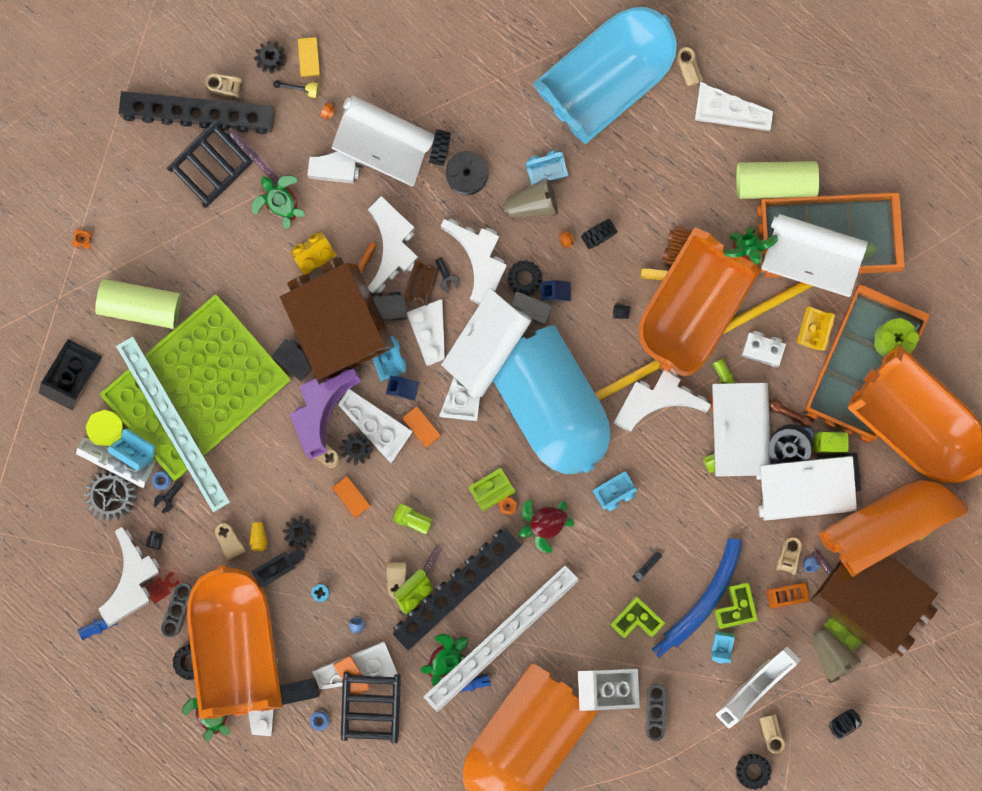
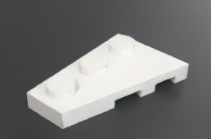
M442 299L430 303L428 306L425 305L406 312L426 366L445 360Z

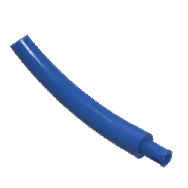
M727 539L720 565L703 595L684 617L664 633L666 637L651 648L653 652H657L656 655L659 658L672 646L677 648L701 626L714 610L734 574L743 540Z

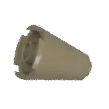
M547 178L542 179L506 199V203L503 204L506 215H510L511 218L557 215L558 206L557 201L554 200L553 195L555 194L550 180Z
M820 628L813 633L812 642L830 684L840 680L839 677L848 675L861 665L862 661L828 629L823 630V628Z

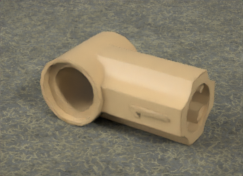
M688 47L680 49L676 55V62L680 66L687 87L702 82L703 79L695 60L694 51ZM687 53L690 56V60L687 62L683 61L681 54Z
M776 714L760 718L767 750L773 754L782 752L785 743L782 739ZM774 739L780 742V748L776 751L770 747V743Z

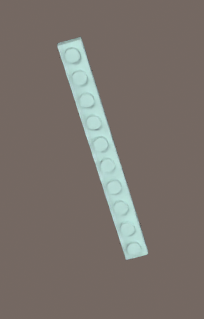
M134 337L117 345L118 351L212 511L215 512L229 504L228 497Z

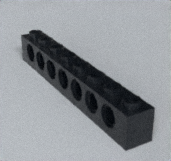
M121 91L118 114L126 121L142 119V122L145 123L161 121V124L172 125L174 122L180 123V126L191 127L194 124L206 129L215 121L211 119V114L218 111L220 112V117L216 120L220 122V127L224 131H229V128H235L238 132L246 133L248 130H255L258 134H267V132H272L274 107ZM138 104L144 105V109L141 112H136L135 107ZM163 106V111L160 114L154 113L155 107ZM175 108H182V113L179 116L173 115ZM194 110H201V115L199 117H192V112ZM237 113L239 114V119L231 121L229 120L230 115ZM256 115L258 116V121L250 123L248 122L249 117Z
M500 529L492 536L495 540L490 544L487 542L478 549L480 553L476 557L470 556L464 562L466 566L462 570L457 568L450 575L452 579L447 584L443 581L436 588L438 592L433 597L429 594L422 601L424 605L419 610L415 607L407 615L409 619L406 622L400 621L393 627L395 630L393 635L408 651L522 546L507 529L504 531ZM497 543L504 546V552L500 555L495 554L493 551V546ZM483 556L490 559V565L486 568L479 565V559ZM470 569L476 573V578L472 581H468L464 576L465 572ZM453 583H459L462 586L460 593L454 594L451 592L450 587ZM439 596H445L448 601L447 605L439 607L436 599ZM425 609L432 610L433 617L431 620L423 619L422 612ZM416 622L419 625L417 633H410L408 631L409 623Z

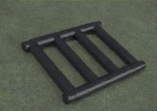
M215 120L167 167L168 171L174 172L202 201L201 204L204 208H207L255 161L253 157L248 156L220 127L221 124L218 120ZM213 132L243 161L236 169L206 140ZM200 145L229 174L222 183L193 154ZM186 159L216 188L208 196L179 167Z
M343 672L341 741L353 738L391 740L392 743H398L401 693L400 674H395L394 677L350 675L349 672ZM350 683L393 685V695L350 694ZM350 701L392 703V714L349 712ZM349 720L391 722V732L349 731Z

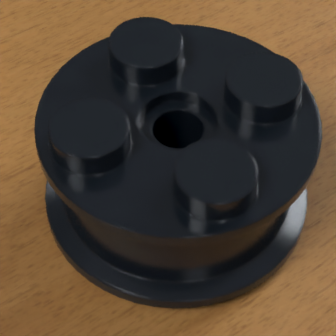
M462 151L452 156L448 161L446 177L449 186L455 192L462 195H473L481 191L488 179V169L486 162L479 154L472 151ZM469 171L470 175L465 176L464 172Z
M794 424L778 428L769 443V455L775 464L807 461L813 449L810 434L801 426Z

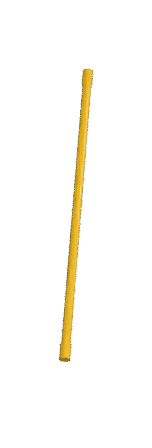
M873 243L867 245L862 261L877 253ZM803 282L792 286L733 318L723 334L813 286ZM654 360L596 391L595 395L600 401L660 369V363Z

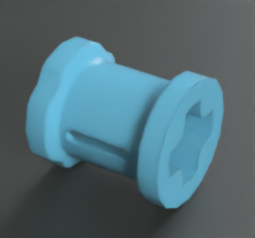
M318 584L313 587L311 595L314 600L323 602L329 597V589L325 585ZM320 587L323 588V592H326L325 596H321V599L315 594L316 590H320Z

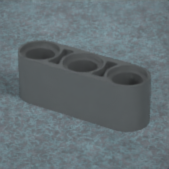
M180 583L174 589L161 625V631L166 637L177 636L181 630L187 613V603L193 588L190 584ZM183 586L189 589V594L186 597H182L179 594V590ZM177 604L182 607V613L178 616L173 613V607ZM169 623H173L176 627L173 634H169L166 631V626Z
M658 684L649 686L647 690L646 735L652 741H660L665 734L666 692ZM654 688L661 690L659 698L655 699L651 696V691ZM654 707H658L661 710V715L658 718L651 716V710ZM653 727H659L660 735L654 738L650 735V730Z

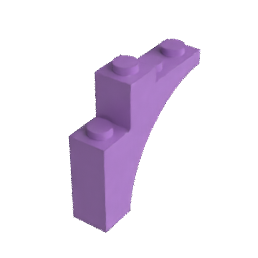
M354 368L345 370L341 375L334 378H328L322 384L317 379H311L299 386L307 406L297 408L290 414L304 453L310 459L328 452L325 434L330 413L344 393L354 385L362 382Z

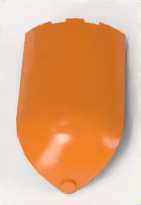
M694 227L645 309L639 324V340L644 351L659 362V368L669 373L671 370L682 376L694 374L704 365L760 273V269L753 262L743 257L724 256V245L718 242L710 233Z
M901 345L894 348L881 359L883 363L876 370L871 369L863 379L865 384L860 390L857 389L854 392L847 408L912 467L929 479L943 483H960L981 475L982 424L979 419Z
M916 480L898 487L817 534L827 550H831L833 553L838 551L841 554L839 559L845 565L850 575L854 577L866 568L958 517H965L969 514L965 501L960 500L947 487L935 481Z
M228 565L217 566L216 570L208 572L198 579L191 590L187 603V622L199 718H222L231 714L241 716L248 715L252 711L264 712L281 708L282 700L270 610L265 592L257 580L248 572L237 568H228Z
M531 663L468 752L462 772L464 787L467 791H542L598 711H580L579 697L572 693V688L562 681L558 683L551 677L549 672Z

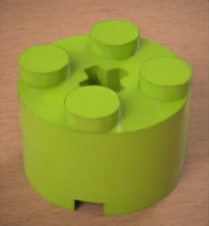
M903 318L892 319L882 323L874 333L875 349L883 357L899 345L910 354L915 349L919 340V335L914 326Z

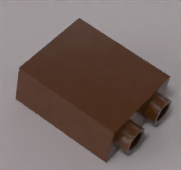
M341 257L324 263L320 267L323 275L313 280H310L308 274L289 281L287 285L290 291L279 296L317 380L325 381L328 378H334L341 375L345 370H351L395 348L358 265L344 263Z
M892 556L882 559L854 577L850 575L840 560L810 600L882 658L894 653L902 657L915 642V638L909 633L916 623L924 627L938 610L931 604L938 593Z

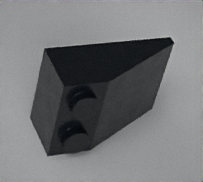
M67 339L43 378L39 394L73 411L102 356Z

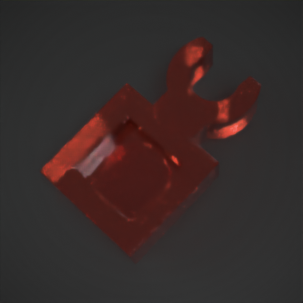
M174 572L167 574L164 581L159 577L145 587L154 604H157L171 594L168 589L169 587H176L180 584L179 580L175 583L170 582V577L174 575Z

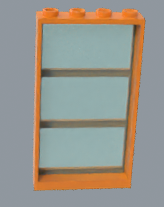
M899 193L761 199L760 205H757V216L761 217V224H758V234L762 235L764 240L772 237L774 228H771L774 216L778 217L781 214L867 241L868 244L858 274L902 272L905 267ZM768 248L762 252L763 260H765ZM761 261L760 269L761 272H764L765 278L784 277L762 270L764 261Z
M859 284L854 291L803 412L807 413L806 416L817 420V418L822 419L825 425L832 428L838 426L842 428L843 433H849L851 436L854 433L860 436L859 439L866 443L876 441L878 435L847 408L854 392L857 389L860 390L865 384L863 381L865 376L871 369L876 370L883 363L881 360L883 356L876 351L874 346L875 330L884 322L903 318L914 326L920 339L930 315Z

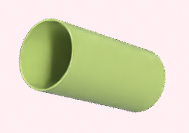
M817 161L738 162L736 173L738 199L817 197L819 192Z
M102 279L97 293L95 311L97 315L175 329L180 313L181 293Z

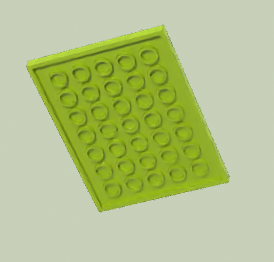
M217 294L144 355L203 456L209 453L292 381ZM128 369L99 395L133 433L155 446L153 457L170 477L176 481L188 471V468L130 369Z

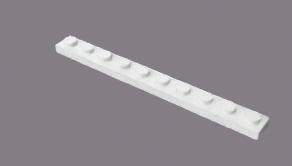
M566 566L560 569L423 698L436 712L441 710L570 590L579 579Z

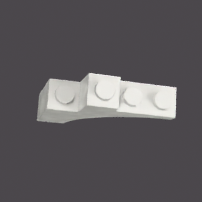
M337 151L325 156L310 157L308 178L354 184V180L358 179L359 167H356V165H367Z
M382 196L368 209L369 214L376 221L383 239L382 262L377 275L368 286L371 294L381 293L386 287L385 283L389 278L393 280L399 274V268L404 273L408 270L411 272L415 260H418V256L403 243L404 241H410L415 235L413 233L415 231L414 226Z
M444 219L441 229L452 235L463 246L470 258L474 273V287L470 301L480 305L489 289L496 291L507 268L503 259L494 256V259L491 258L499 236L496 235V231L490 228L486 230L481 229L479 235H477V231L470 227L464 229L459 226L457 221L453 219L447 221Z
M671 370L669 373L663 371L653 390L650 389V385L643 381H640V383L635 382L613 424L631 432L633 427L643 417L655 410L669 406H686L706 413L711 404L707 403L708 399L701 395L696 397L690 394V389L681 386V388L677 387L681 380L677 378L678 374Z
M122 527L115 531L122 548L124 560L121 580L111 598L102 607L98 608L108 627L149 603L148 597L150 595L147 589L140 586L159 575L158 569L160 568L155 558L151 560L147 556L141 559L143 556L138 546H133L131 542L133 538L128 530L124 531Z
M786 646L773 658L768 659L758 667L753 675L737 688L715 715L728 728H731L740 721L749 709L775 683L801 660Z

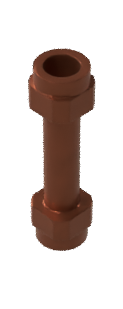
M772 399L769 405L771 411L775 413L780 412L801 423L800 426L804 428H811L814 419L806 415L802 416L781 405L782 402Z

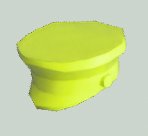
M108 410L91 414L86 424L87 435L95 445L110 446L122 437V420L117 414Z

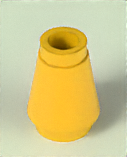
M252 523L249 542L251 551L267 550L268 541L263 523Z

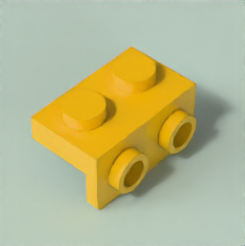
M322 232L311 235L309 240L303 244H297L290 251L291 256L304 275L309 274L337 256Z
M806 307L796 343L813 350L824 351L829 343V335L834 325L835 314Z

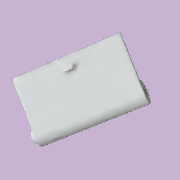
M354 95L351 98L347 97L343 105L345 111L331 148L413 187L424 155L433 143L434 134Z
M781 214L778 217L774 216L771 228H774L773 235L778 236V241L768 248L762 270L850 297L868 242Z
M489 289L441 366L468 389V394L474 398H478V396L483 397L532 319L525 313L512 307L495 291Z
M768 383L712 384L715 477L756 476L757 480H761L760 465L771 464V457L769 455L770 417Z
M853 456L760 465L763 502L762 506H758L759 517H763L764 521L856 511Z

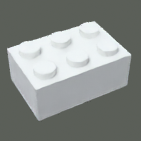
M638 669L578 671L580 711L640 708Z

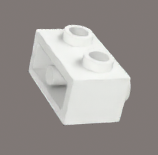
M757 331L748 333L741 357L776 368L779 367L786 344L776 337H771V339L765 338L763 333Z

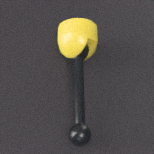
M278 80L273 83L275 88L286 87L305 90V93L312 98H317L320 85L315 82H310L305 87L281 83Z

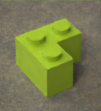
M749 582L727 587L732 606L713 610L717 629L758 620Z
M634 597L609 625L622 638H625L637 625L646 634L653 637L665 622L638 597Z

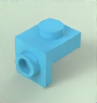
M715 631L711 650L713 661L722 664L731 663L734 634Z

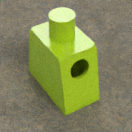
M819 432L814 434L812 453H849V433Z

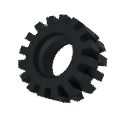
M436 129L429 163L445 165L451 132Z
M607 219L587 230L581 235V238L586 247L591 249L610 239L618 231L612 221Z
M528 260L518 261V263L513 264L507 279L510 289L514 293L517 291L527 296L534 294L542 282L541 270H539V267L534 262H528ZM522 271L529 272L532 275L531 283L521 285L517 280L518 274Z
M185 645L175 652L172 665L179 677L193 680L195 679L194 670L186 669L183 664L184 658L191 654V646Z
M758 754L743 756L738 761L735 769L738 781L748 789H761L771 779L772 770L770 763H768L766 758ZM751 764H757L761 769V774L757 779H750L746 774L747 767Z

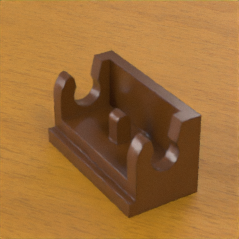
M415 260L404 297L410 302L428 306L439 270L431 264L425 265Z

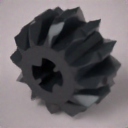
M267 41L266 47L261 43L260 47L262 50H255L258 55L254 57V60L259 61L256 66L258 68L263 67L262 71L264 73L269 68L270 74H273V68H276L279 72L281 70L279 65L285 66L283 59H286L287 56L283 53V47L278 48L279 44L277 42L271 46V42ZM270 54L274 59L271 61L267 58V55Z
M357 432L355 433V439L352 438L351 434H348L350 441L342 440L347 446L340 447L342 451L347 450V452L341 455L342 458L349 455L347 463L354 459V465H357L358 459H360L361 463L364 464L365 461L362 457L365 456L368 459L371 457L366 451H373V448H366V446L371 444V441L364 442L366 435L359 439V433ZM354 444H357V446L361 445L362 448L359 449V454L351 452L354 449Z
M299 516L298 523L295 517H292L293 525L289 522L285 523L290 529H283L284 533H289L288 536L284 537V540L292 539L288 544L289 546H292L296 541V549L300 548V542L306 548V540L313 543L309 535L315 536L316 533L309 532V530L315 528V526L310 525L307 527L310 520L306 519L302 523V516ZM302 527L304 535L297 538L295 529Z
M854 709L845 711L829 723L831 733L837 739L848 736L861 727V717Z

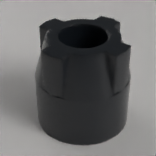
M615 303L613 318L629 319L630 306Z
M150 531L146 546L161 550L163 534Z

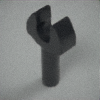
M442 257L436 259L435 262L443 277V281L440 283L442 290L449 293L447 283L450 281L458 289V277L449 274Z
M177 480L166 495H157L154 500V507H157L161 501H164L166 506L161 513L171 511L173 508L171 500L184 484Z
M656 552L632 578L636 582L640 581L661 559L662 555Z

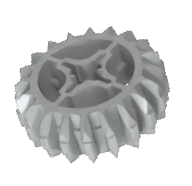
M102 470L103 477L96 473L95 476L98 480L95 481L93 478H90L89 481L93 485H86V488L91 490L90 493H84L85 496H90V499L85 500V503H92L88 510L96 509L93 512L94 516L101 513L99 519L103 520L107 515V521H111L113 515L114 519L118 521V514L124 518L126 517L124 510L127 512L132 511L128 507L129 504L135 506L136 503L130 500L131 498H137V495L131 494L132 491L136 490V487L130 488L129 486L133 484L132 482H126V479L120 478L117 474L114 475L111 471H109L108 475L106 470ZM113 479V482L107 489L98 488L104 481ZM119 482L125 489L126 497L118 494ZM113 490L114 492L112 494H115V496L119 497V499L110 498L108 500L106 494H103L102 492L111 493V491ZM96 493L103 497V508H100L97 504ZM116 501L123 503L120 508L108 511L112 503Z

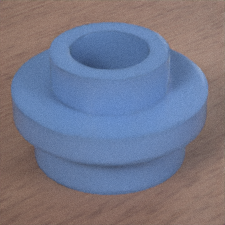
M158 471L152 477V484L159 490H165L171 484V477L166 471ZM164 477L165 483L160 484L159 478Z
M317 711L310 717V724L315 730H324L329 725V717L325 712ZM318 717L323 718L322 724H317L316 719Z

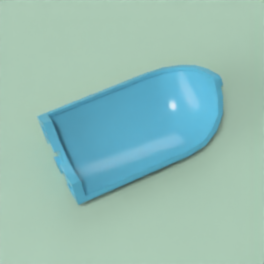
M635 7L619 12L603 23L537 79L533 86L542 99L554 108L553 112L561 122L565 121L570 131L582 143L586 144L655 86L670 70L676 56L677 47L674 31L670 26L671 20L667 15H661L656 10L647 7Z
M555 325L535 331V334L527 340L525 337H522L493 382L530 446L541 461L553 470L563 474L589 473L595 469L594 465L607 452L610 441V426L604 408Z

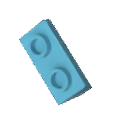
M555 150L547 153L545 157L534 156L528 159L529 161L526 162L525 166L531 185L546 178L551 182L568 177L563 152L558 153Z
M394 336L390 337L395 348L373 358L380 382L389 379L390 376H399L406 372V362L403 357L401 358L399 352L400 345L394 339Z
M126 428L122 432V438L110 445L108 452L139 471L153 461L155 446Z
M626 471L592 490L602 509L606 510L608 508L609 512L619 506V501L625 499L627 502L636 496L635 492L638 491Z

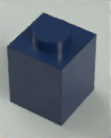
M559 280L541 282V301L555 303L571 301V282Z
M390 376L386 394L400 399L415 401L419 382L404 377Z

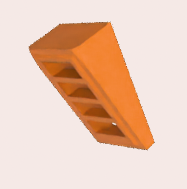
M806 582L766 590L770 609L810 601ZM797 588H800L802 599H799ZM791 589H792L794 601H792V599H791V594H790V590H791ZM782 591H784L786 602L783 600Z

